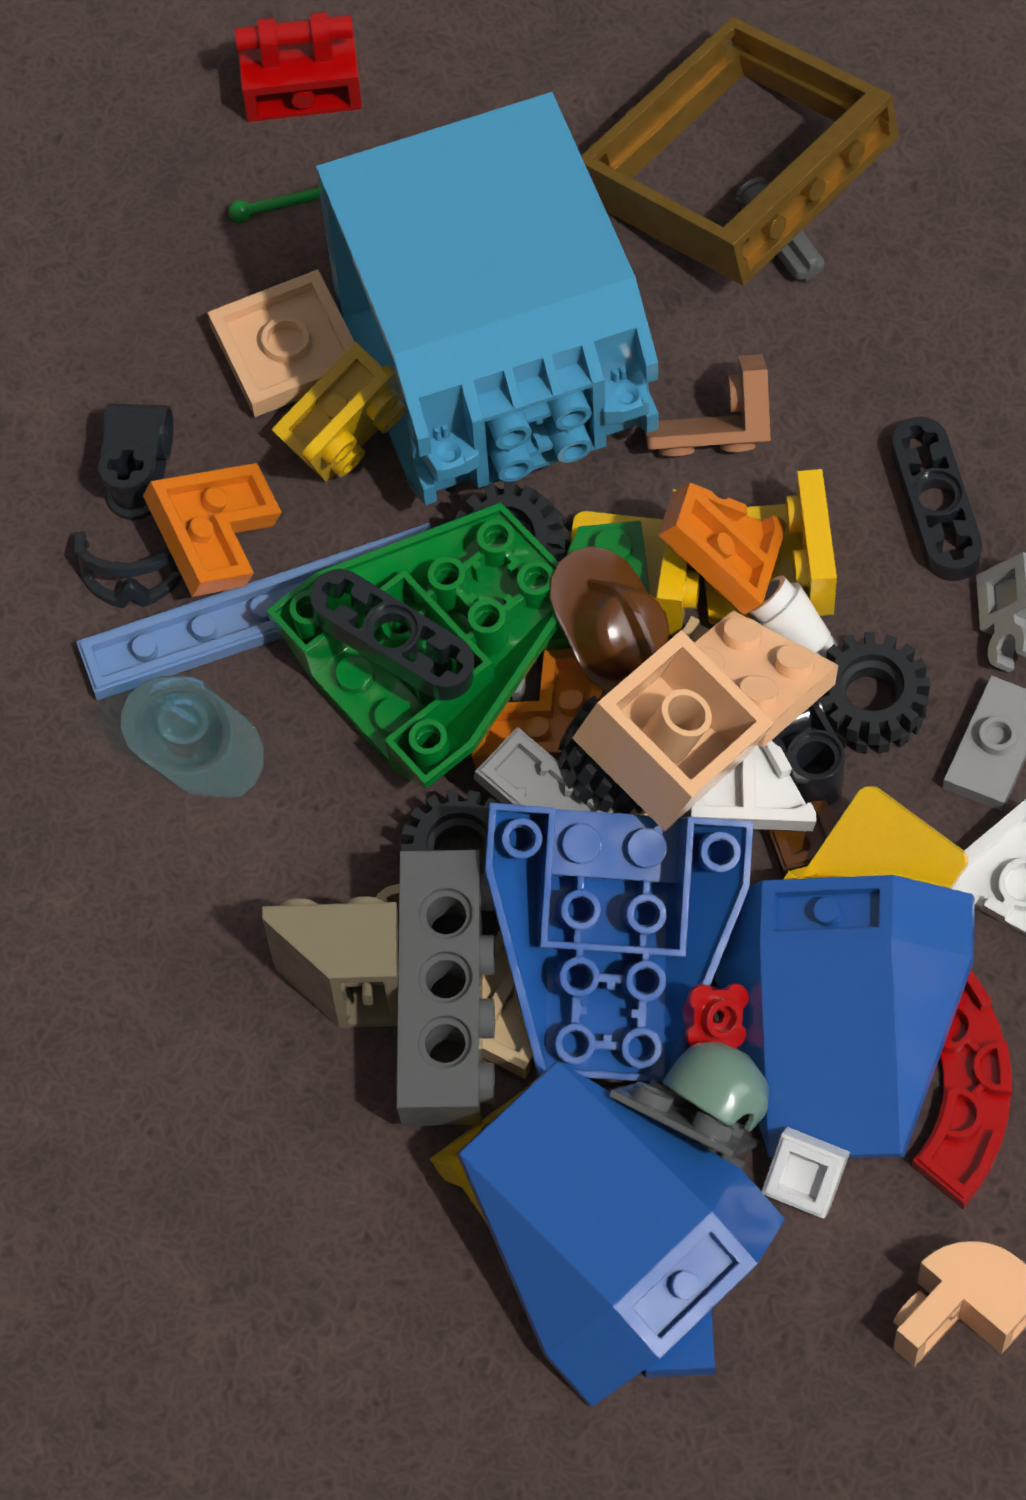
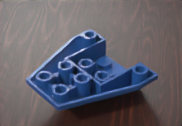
M499 803L488 804L484 871L538 1075L544 1073L554 1062L559 1061L586 1078L650 1082L651 1078L664 1080L674 1063L683 1054L687 1044L685 1039L686 1027L683 1022L682 1012L688 994L697 984L703 983L710 986L749 890L754 821L681 817L664 831L649 815L556 809V807Z
M896 875L762 880L749 887L714 977L719 989H725L730 983H737L745 987L749 994V1001L743 1008L742 1025L746 1029V1038L736 1049L749 1055L767 1080L769 1086L768 1109L765 1116L759 1122V1127L768 1157L771 1160L774 1158L781 1135L787 1127L849 1151L848 1159L904 1158L974 963L975 897L973 894Z
M557 1061L457 1153V1156L543 1355L589 1407H593L658 1361L759 1263L785 1221V1218L741 1168L668 1125L610 1097V1091Z

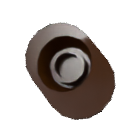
M592 546L572 551L558 562L550 579L549 593L555 618L567 638L578 664L588 679L604 691L614 689L668 642L669 624L666 612L659 601L646 591L639 576L630 564L611 550Z

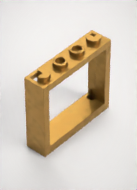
M733 16L709 39L707 38L681 65L671 71L644 99L632 107L607 133L592 144L581 157L608 213L744 286L899 138V131L891 94ZM731 38L732 43H726ZM743 75L835 121L724 227L632 179Z

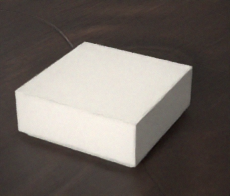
M787 1127L781 1135L762 1193L824 1219L832 1205L850 1152Z

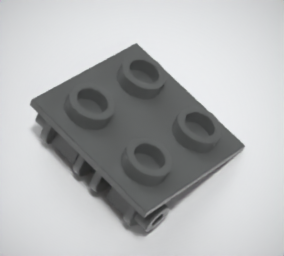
M651 1078L649 1084L637 1082L636 1084L611 1091L610 1097L670 1126L697 1143L701 1142L703 1147L744 1170L746 1162L736 1156L756 1148L760 1142L744 1133L747 1123L742 1119H738L733 1125H727L713 1116L685 1104L686 1099L663 1085V1080Z

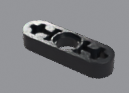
M927 417L909 418L900 423L894 431L891 456L924 561L929 571L942 580H964L970 577L979 566L982 540L947 433L943 426L933 419ZM914 438H920L924 446H930L928 457L930 469L922 472V463L918 451L915 448H910V440ZM937 488L949 493L954 502L945 510L933 511L921 504L919 496L928 489ZM952 525L951 535L957 549H964L963 557L960 560H953L949 552H943L945 536L943 528Z
M334 569L323 573L315 580L310 592L311 613L315 623L322 630L434 699L453 700L469 690L474 679V655L472 649L464 640L352 571ZM344 593L351 595L352 609L340 605L335 611L329 610L328 596L339 599ZM358 614L365 617L362 629H358ZM399 622L408 628L411 635L405 644L389 648L376 641L374 632L383 623ZM422 640H426V655L419 652ZM449 658L456 660L457 675L451 671H446L441 677L434 675V662L432 660L440 664L446 663Z

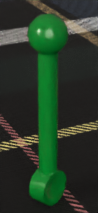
M319 187L252 203L236 200L230 204L228 215L232 221L243 223L252 214L321 199Z

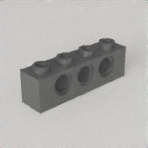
M480 850L400 851L397 1110L402 1126L482 1125V1104L495 1102L494 1063H483V1039H495L494 998L483 999V975H495L494 935H483V912H495L486 875L483 872ZM445 914H455L465 920L464 925L452 934H440L431 928L433 922ZM443 977H456L465 983L462 991L451 998H440L430 992L433 984ZM444 1040H454L465 1047L462 1055L449 1063L433 1060L429 1056L432 1048Z

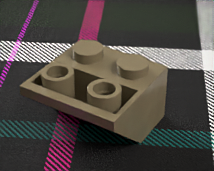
M364 896L352 898L346 904L318 905L316 902L308 899H290L282 902L279 906H262V920L275 970L339 1028L398 1026L399 917L396 902H384L375 897Z

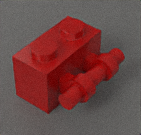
M327 11L310 13V19L276 23L275 17L257 19V25L235 27L242 92L248 122L362 109L351 14L328 17Z

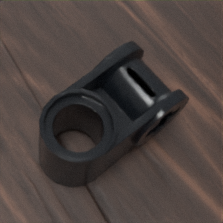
M108 403L106 406L103 421V443L98 470L102 482L107 487V503L112 512L120 518L138 520L152 514L143 494L150 481L161 480L165 477L167 459L171 456L174 436L173 412L170 405Z
M818 699L773 738L772 741L781 747L791 765L792 771L790 776L804 802L809 803L826 799L828 806L838 800L843 790L845 751L828 722L821 702ZM817 766L828 771L821 774H809L803 770L807 767Z

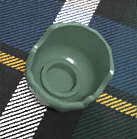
M722 1042L697 1043L689 1047L674 1063L662 1081L663 1085L727 1125H733L738 1119H742L747 1122L744 1128L747 1131H751L762 1120L768 1109L769 1086L763 1074L749 1055Z

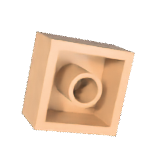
M681 630L597 702L572 738L666 831L750 754L774 722Z

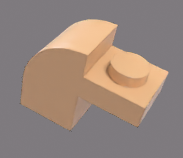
M959 1242L933 1252L921 1262L917 1282L930 1294L927 1297L921 1291H918L898 1312L893 1321L899 1327L896 1331L893 1349L915 1367L954 1323L960 1319L1002 1354L1026 1328V1264L1007 1250L984 1242Z

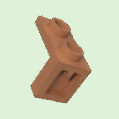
M763 355L738 356L739 375L728 376L730 412H740V415L659 421L658 430L648 433L644 431L647 448L659 449V453L665 456H684L694 453L695 446L720 445V449L723 451L743 452L756 448V442L771 441L768 369Z

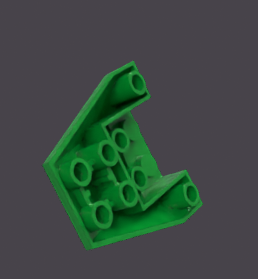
M500 502L316 572L267 609L266 612L311 681L395 773L426 789L476 750L559 627L549 599L550 579L558 561ZM334 569L352 571L464 640L470 646L474 655V679L469 690L453 700L434 699L322 630L315 623L311 613L310 592L315 580L323 573ZM344 593L339 599L328 596L329 610L335 611L340 605L352 609L351 595ZM358 614V629H362L365 617ZM399 622L383 623L374 632L376 641L389 648L405 644L411 635L408 628ZM422 640L419 650L424 655H426V640ZM449 658L444 664L432 660L434 662V675L441 677L446 671H451L457 675L455 659Z

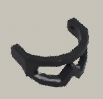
M86 531L75 532L74 556L78 577H81L87 589L94 596L111 606L125 608L130 600H134L141 607L151 605L170 593L182 578L169 548L160 554L130 563L111 562L95 557L87 551L89 542L87 541ZM166 565H169L171 569V574L161 584L152 589H147L137 580L128 578L117 591H112L103 587L93 576V571L105 576L132 577L152 573Z

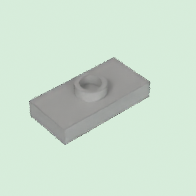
M991 676L945 776L943 789L1003 812L1026 760V688Z
M519 727L506 738L474 774V780L502 804L602 812L596 810L600 801L597 796L592 795L586 805L577 798L584 787L578 783L569 789L564 782V778L569 770H559L558 761ZM611 807L608 813H614L615 809Z

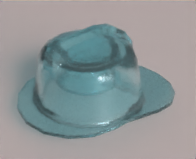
M160 676L145 681L129 694L121 711V732L128 747L144 762L154 767L184 791L193 795L234 799L241 797L256 784L264 767V747L258 731L243 714L220 698L218 693L206 682L193 677Z

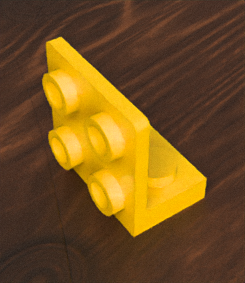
M822 469L797 471L795 496H786L785 504L747 507V516L763 521L774 515L787 523L770 580L783 575L790 583L799 582L819 616L834 615L837 575ZM704 578L708 619L712 625L719 623L733 610L744 615L729 600L716 592L712 585ZM750 613L744 615L747 618L753 619Z

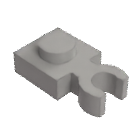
M1021 552L976 575L980 630L993 635L988 646V658L991 665L1006 672L1014 670L1013 655L1015 649L1017 654L1026 657L1025 552Z

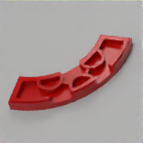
M970 971L940 1055L943 1072V1100L940 1114L932 1134L912 1161V1167L962 1209L966 1207L979 1191L993 1167L1004 1138L1012 1093L1008 1045L1004 1040L999 1022L992 1009V1001L972 971Z

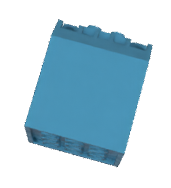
M553 92L316 166L336 305L354 342H357L382 367L389 365L396 371L407 411L400 421L388 431V434L410 489L425 505L437 502L436 491L469 480L480 488L499 481H517L527 476L532 470L560 461L570 463L580 460L588 455L590 451L606 447V435L637 425L646 433L659 429V413L649 392V382L658 380V360L636 277Z

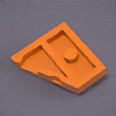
M688 483L672 493L658 536L668 544L674 553L681 556L702 575L716 592L724 596L745 615L763 605L787 523L774 515L763 521L747 516L746 504L731 498L721 499L711 490Z

